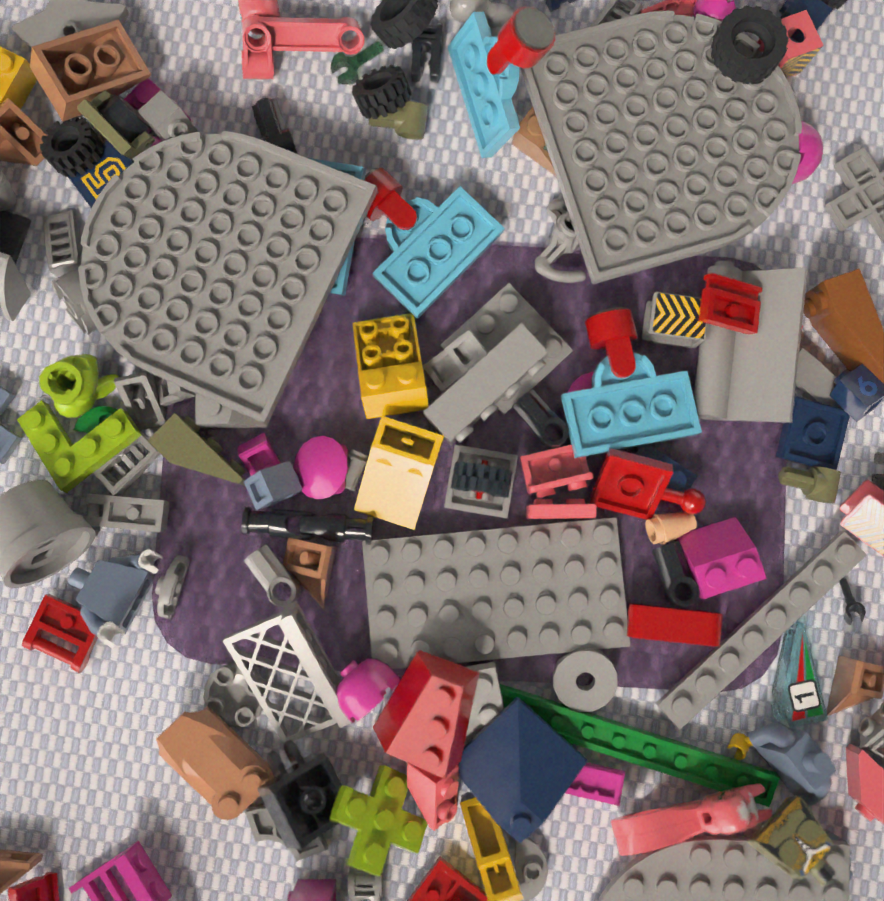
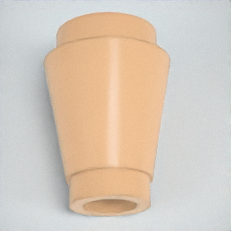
M676 512L654 514L652 519L646 520L645 526L647 535L653 544L660 543L665 545L696 529L697 523L694 514Z

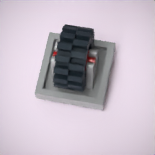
M455 445L444 508L507 519L518 455Z

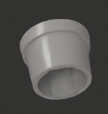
M29 481L17 485L0 495V576L6 587H26L51 577L78 559L95 539V530L83 516L73 512L49 481Z

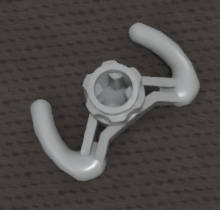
M554 199L547 207V213L554 222L550 244L535 259V269L544 277L557 282L574 283L584 281L586 273L583 270L561 271L554 269L551 265L563 253L571 254L579 248L569 213L566 212L568 210L564 199Z

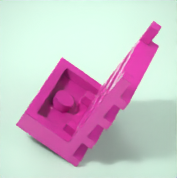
M139 840L68 888L72 894L83 887L91 901H106L93 880L100 876L114 901H129L110 870L115 865L137 901H169L172 897V894Z

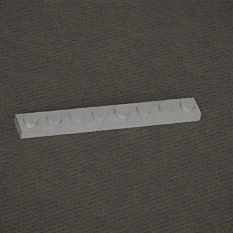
M845 531L837 533L721 641L720 647H715L656 702V705L681 730L867 554Z

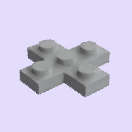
M863 147L838 161L833 166L849 191L830 201L824 208L840 232L867 218L883 243L884 171H879Z

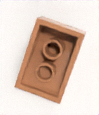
M119 20L32 46L30 68L62 121L82 115L77 110V106L84 99L91 102L105 90L112 95L115 93L120 95L151 76L150 71Z

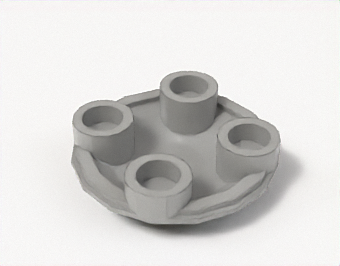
M236 663L221 666L210 675L204 688V708L208 705L226 724L233 727L249 726L260 716L263 709ZM252 668L254 675L262 678L257 670Z

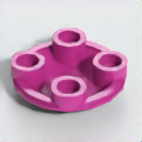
M318 436L311 438L301 446L296 454L293 469L298 475L303 489L302 492L306 496L314 499H323L343 492L346 486L345 479L348 471V449L344 444L338 443L330 437Z

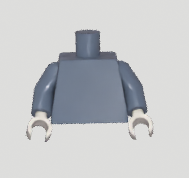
M147 549L141 554L112 557L108 561L99 560L91 572L77 567L69 577L68 584L80 589L76 601L82 605L80 614L91 633L111 648L115 646L112 643V638L116 634H126L154 582L153 577L145 570L157 573L159 569L154 567L153 563L159 558L162 559L163 556L153 550Z

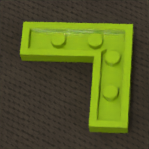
M42 400L17 419L57 487L65 493H68L142 436L128 412L122 408L75 444L72 443L49 404Z

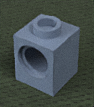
M290 461L259 470L243 481L256 511L285 501L303 490L298 475Z

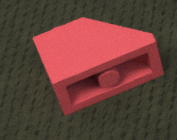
M849 744L846 747L848 794L858 803L854 808L868 821L871 822L875 818L884 824V769L864 750Z

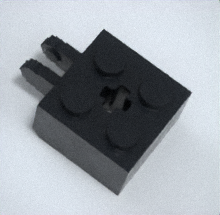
M288 740L284 743L283 747L291 767L286 769L277 752L274 750L267 753L266 760L270 765L274 778L257 789L286 848L301 850L339 824L329 818L342 784L330 759L324 753H313L303 759L296 744L292 740Z

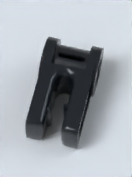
M437 23V26L426 27L411 42L412 82H419L421 80V73H423L422 56L428 52L431 55L428 61L430 82L439 83L443 23Z

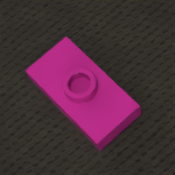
M587 762L565 794L620 806L625 771Z

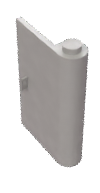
M717 261L715 266L708 268L707 274H719L762 287L763 289L762 293L758 294V301L761 302L758 333L747 335L707 323L705 341L699 345L693 396L699 419L792 423L808 271L806 267L741 271L734 267L733 262Z

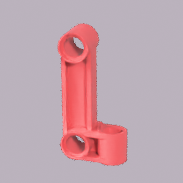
M250 15L245 18L242 24L243 79L274 80L273 51H319L356 54L364 45V35L361 27L351 17L330 19ZM253 28H259L265 32L263 37L259 39L250 37L248 33ZM348 30L356 32V36L350 41L342 39L343 33Z

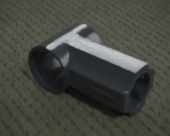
M267 97L258 100L251 107L262 136L260 139L298 154L290 130L286 128L276 98L270 99Z
M533 389L525 393L512 406L515 412L537 435L543 446L548 449L562 447L566 443L569 434L567 424L556 416ZM556 426L561 429L563 437L559 441H549L545 436L546 429Z
M677 541L651 550L664 585L666 600L674 606H690L694 604L699 598V586L691 576L680 542ZM678 583H683L688 589V596L683 601L679 600L675 595L674 590Z

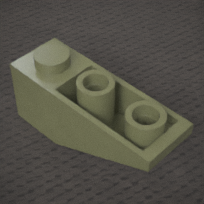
M174 413L147 440L172 464L245 486L243 481L247 478L243 475L247 471L235 459L232 458L229 462L221 454L224 448L212 437L206 440L198 432L202 427L196 425V421L189 415L184 418Z

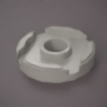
M579 648L565 654L564 657H561L556 662L552 673L553 687L559 700L569 709L579 712H593L604 707L614 697L618 686L617 672L611 660L602 651L591 648ZM583 672L593 675V681L587 686H580L576 683L577 676Z

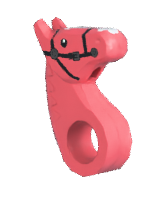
M751 784L707 795L702 800L668 805L614 818L611 820L619 854L633 855L681 843L692 836L706 831L711 834H728L755 827L759 822L766 821L772 816L771 809L758 810L754 797L766 790L761 784Z

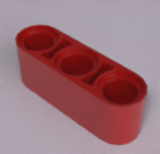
M629 604L626 636L720 647L723 614Z

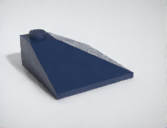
M517 696L464 746L462 759L458 764V776L495 822L521 844L546 821L587 763V758Z

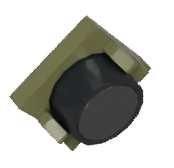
M105 90L91 102L84 99L77 106V110L123 156L133 159L150 148L155 141L151 134H148L152 130L148 123L127 101L116 93L112 95Z

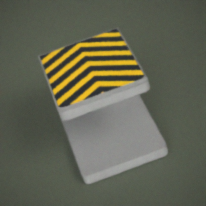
M655 292L652 301H647L645 304L642 341L696 348L705 341L707 323L699 321L701 298Z

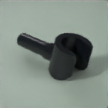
M846 577L842 578L839 584L846 603L844 620L847 624L851 625L852 616L850 612H856L863 622L866 613L865 607L860 602L855 601Z

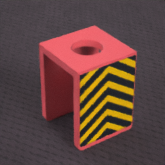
M807 10L781 19V23L787 29L786 35L789 38V43L786 46L788 48L786 54L778 66L786 78L801 73L824 46ZM797 28L804 34V41L801 43L793 42L790 39ZM759 38V40L757 41V43L761 46L759 48V51L763 52L764 43Z
M865 480L840 505V511L846 514L841 520V526L884 556V491L871 481Z

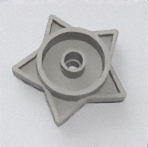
M49 0L45 10L13 25L12 30L32 48V46L115 20H119L123 26L129 12L124 4L88 2L87 0Z

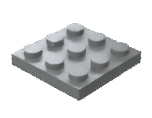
M510 283L440 345V348L444 350V348L471 329L489 353L521 323L548 351L546 358L543 359L547 364L533 377L528 373L520 381L523 386L509 399L504 396L496 403L498 410L503 415L512 408L518 399L532 390L573 352L571 347Z

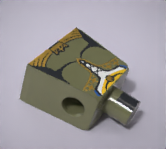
M800 796L789 797L772 814L771 818L766 820L747 840L753 848L792 878L802 879L810 872L823 886L836 874V870L823 858L833 847V842Z

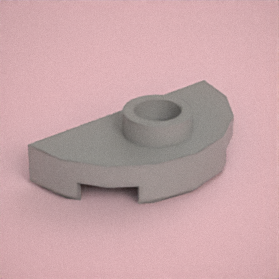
M180 555L175 557L165 576H161L157 582L155 593L159 595L157 612L160 617L171 620L174 617L190 562L188 557Z
M529 837L521 844L515 839V872L524 898L520 901H530L539 895L546 884L548 875L545 854L539 845Z

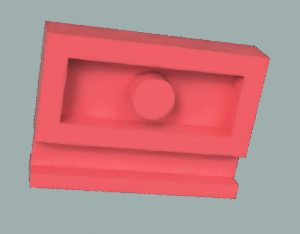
M534 499V505L526 506V519L596 518V504H585V499H566V504L553 505V499Z

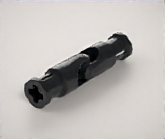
M247 506L242 516L243 535H249L250 532L267 533L270 537L310 540L315 538L314 535H319L329 542L344 543L345 540L365 541L366 545H371L373 537V516L361 519L348 518L347 514L329 513L317 517V514L307 511L272 509L271 512L255 511ZM302 516L299 522L301 534H293L289 531L288 525L293 517Z

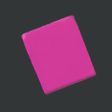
M265 433L237 447L238 456L251 476L259 470L281 464Z

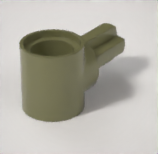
M405 102L406 105L403 108L398 107L397 112L392 113L391 111L386 117L380 115L378 119L371 117L368 119V122L373 127L394 128L396 134L400 137L422 140L425 135L428 106L418 102Z
M784 466L781 472L778 473L779 482L783 485L801 489L802 493L806 495V499L835 504L841 472L824 467H811L804 471Z

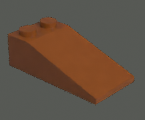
M860 268L824 280L806 292L803 314L809 318L813 328L843 365L853 371L861 364H864L884 384V329Z

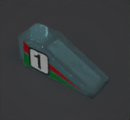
M797 621L783 635L772 687L774 701L771 702L774 718L790 729L828 720L804 623Z

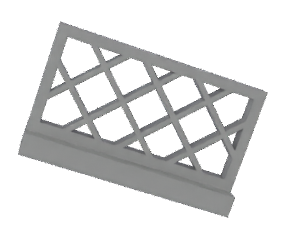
M297 601L285 605L282 612L224 636V644L283 745L288 740H297L336 723L340 728L351 724L338 705L336 688L341 680ZM279 624L285 634L283 642L265 637L266 629ZM245 638L257 642L254 654L240 650L236 641ZM261 644L279 649L276 661L257 656ZM283 651L297 655L300 660L298 668L279 663ZM254 663L273 669L269 680L254 675L252 671ZM276 670L294 676L291 687L272 682ZM298 678L312 682L315 687L313 694L294 689ZM269 690L287 695L284 706L269 701L267 697ZM291 697L309 702L305 713L287 708ZM316 704L327 708L330 715L318 718L309 715L312 705ZM284 716L302 721L300 727L288 732L282 723Z

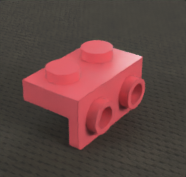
M572 445L519 457L528 494L536 493L537 499L555 495V488L567 486L568 491L587 487L586 481L594 478L593 473L589 472L586 456L574 458Z

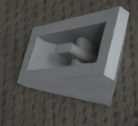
M141 372L114 379L127 412L138 429L144 430L162 426L167 421L165 407L159 405L153 375L148 372Z

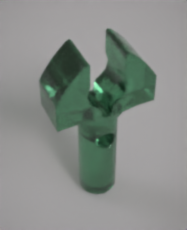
M376 41L354 56H346L343 52L335 54L330 65L331 74H334L342 67L348 68L346 72L337 76L338 84H354L359 79L357 73L359 67L383 53L384 48L382 44Z

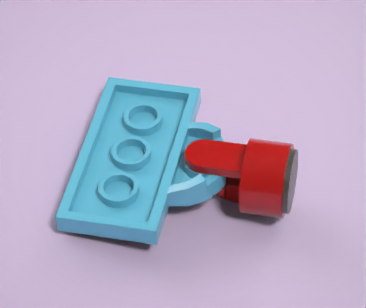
M528 6L518 8L501 28L498 36H492L491 28L487 23L484 12H473L447 47L481 158L493 157L520 129L519 117L515 112L511 99L517 89L519 68L534 67L554 45V27L549 18L536 8Z
M383 167L375 168L365 175L364 181L376 185L378 189L366 216L371 221H375L383 215L387 217L385 232L388 245L393 251L372 273L373 277L418 319L504 233L505 228L461 186L437 207L429 200L419 197L405 201L400 196L403 186Z
M615 307L601 310L588 316L587 320H585L590 348L594 350L606 349L607 356L595 368L592 376V388L563 393L561 395L574 458L605 453L609 451V448L621 450L702 433L688 371L656 376L650 360L645 355L642 356L633 352L631 342L637 339L638 336L632 310L627 307Z

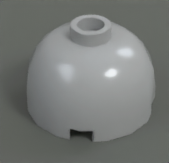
M79 271L68 272L51 281L58 299H63L67 306L65 310L81 331L87 332V335L97 330L84 303Z

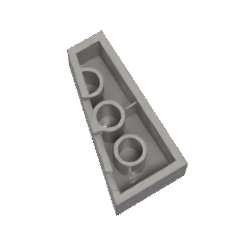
M521 323L424 411L426 420L440 435L444 436V439L450 446L457 440L459 443L462 442L474 431L472 426L480 418L485 421L498 409L497 402L504 396L509 399L523 386L520 381L528 373L533 377L547 364L543 359L546 358L548 351Z

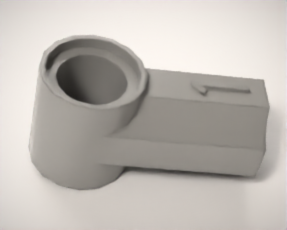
M268 544L257 549L244 560L267 592L268 599L272 604L281 607L295 602L299 598L301 593L299 582L289 574ZM281 582H285L291 587L292 593L288 600L281 599L277 594V587Z

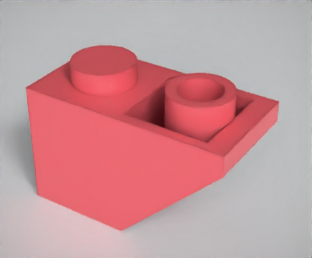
M407 763V787L429 827L435 831L443 823L450 822L457 813L459 766L457 765L446 778H442Z

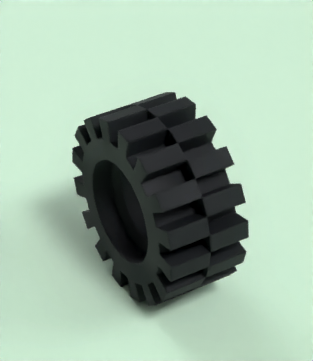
M386 65L381 66L378 71L375 68L371 70V74L365 73L362 76L363 79H358L355 82L356 85L352 86V94L362 116H365L367 119L371 117L378 119L380 115L386 117L391 111L392 113L397 112V108H403L406 105L405 102H409L410 96H412L403 69L400 66L395 67V65H390L388 68H386Z
M74 117L71 120L63 121L62 124L56 121L53 123L56 126L54 129L49 127L46 130L49 135H43L41 138L43 144H40L41 154L62 176L67 177L69 174L71 177H76L77 172L83 175L86 173L85 168L93 169L95 166L92 162H99L101 159L98 154H103L104 149L101 147L103 142L85 119Z

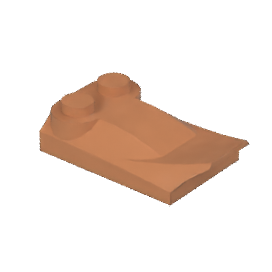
M208 705L201 711H184L155 739L158 744L159 755L211 805L215 816L223 820L229 821L239 816L260 796L257 788L274 778L270 765Z

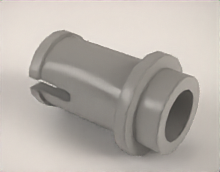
M351 449L347 457L348 471L345 479V488L352 491L356 490L369 457L354 449Z

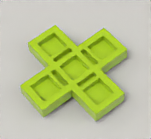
M379 765L370 795L348 786H340L329 819L358 830L346 865L375 876H381L391 844L419 854L428 823L424 818L402 810L408 791L406 774L386 765Z

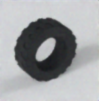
M382 0L371 17V29L389 49L404 47L419 36L431 23L430 21L434 18L436 9H438V0Z
M748 5L741 9H734L730 15L728 14L724 18L711 44L712 59L714 58V65L717 69L719 68L723 76L732 79L731 81L736 83L738 81L743 82V84H749L751 82L758 83L763 78H768L774 72L786 54L789 38L786 35V27L781 23L782 20L772 14V11L762 9L760 6L750 7ZM741 32L755 34L764 43L763 54L755 59L741 55L734 47L735 37Z

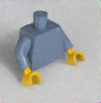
M771 723L749 732L748 737L742 733H735L732 736L727 749L732 747L738 748L734 754L735 759H744L749 747L754 746L772 770L779 775L780 780L792 795L800 796L808 808L825 798L829 793L832 784L830 777L835 773L836 768L830 756L821 750L807 732L788 728L779 723Z

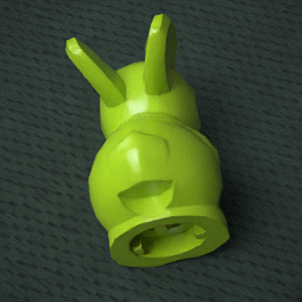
M90 354L70 355L44 368L39 375V385L43 392L51 396L54 401V407L60 415L67 418H76L92 409L97 399L104 398L113 392L116 388L114 379L119 376L117 374H110L98 379L99 366L96 356Z

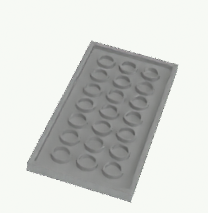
M617 518L371 540V545H366L365 541H362L372 659L381 660L392 669L407 668L419 650L453 663L566 653L579 648L597 650L630 646V637L626 636L628 619Z

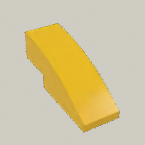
M476 797L460 802L488 901L523 900L524 898L501 826L495 822Z

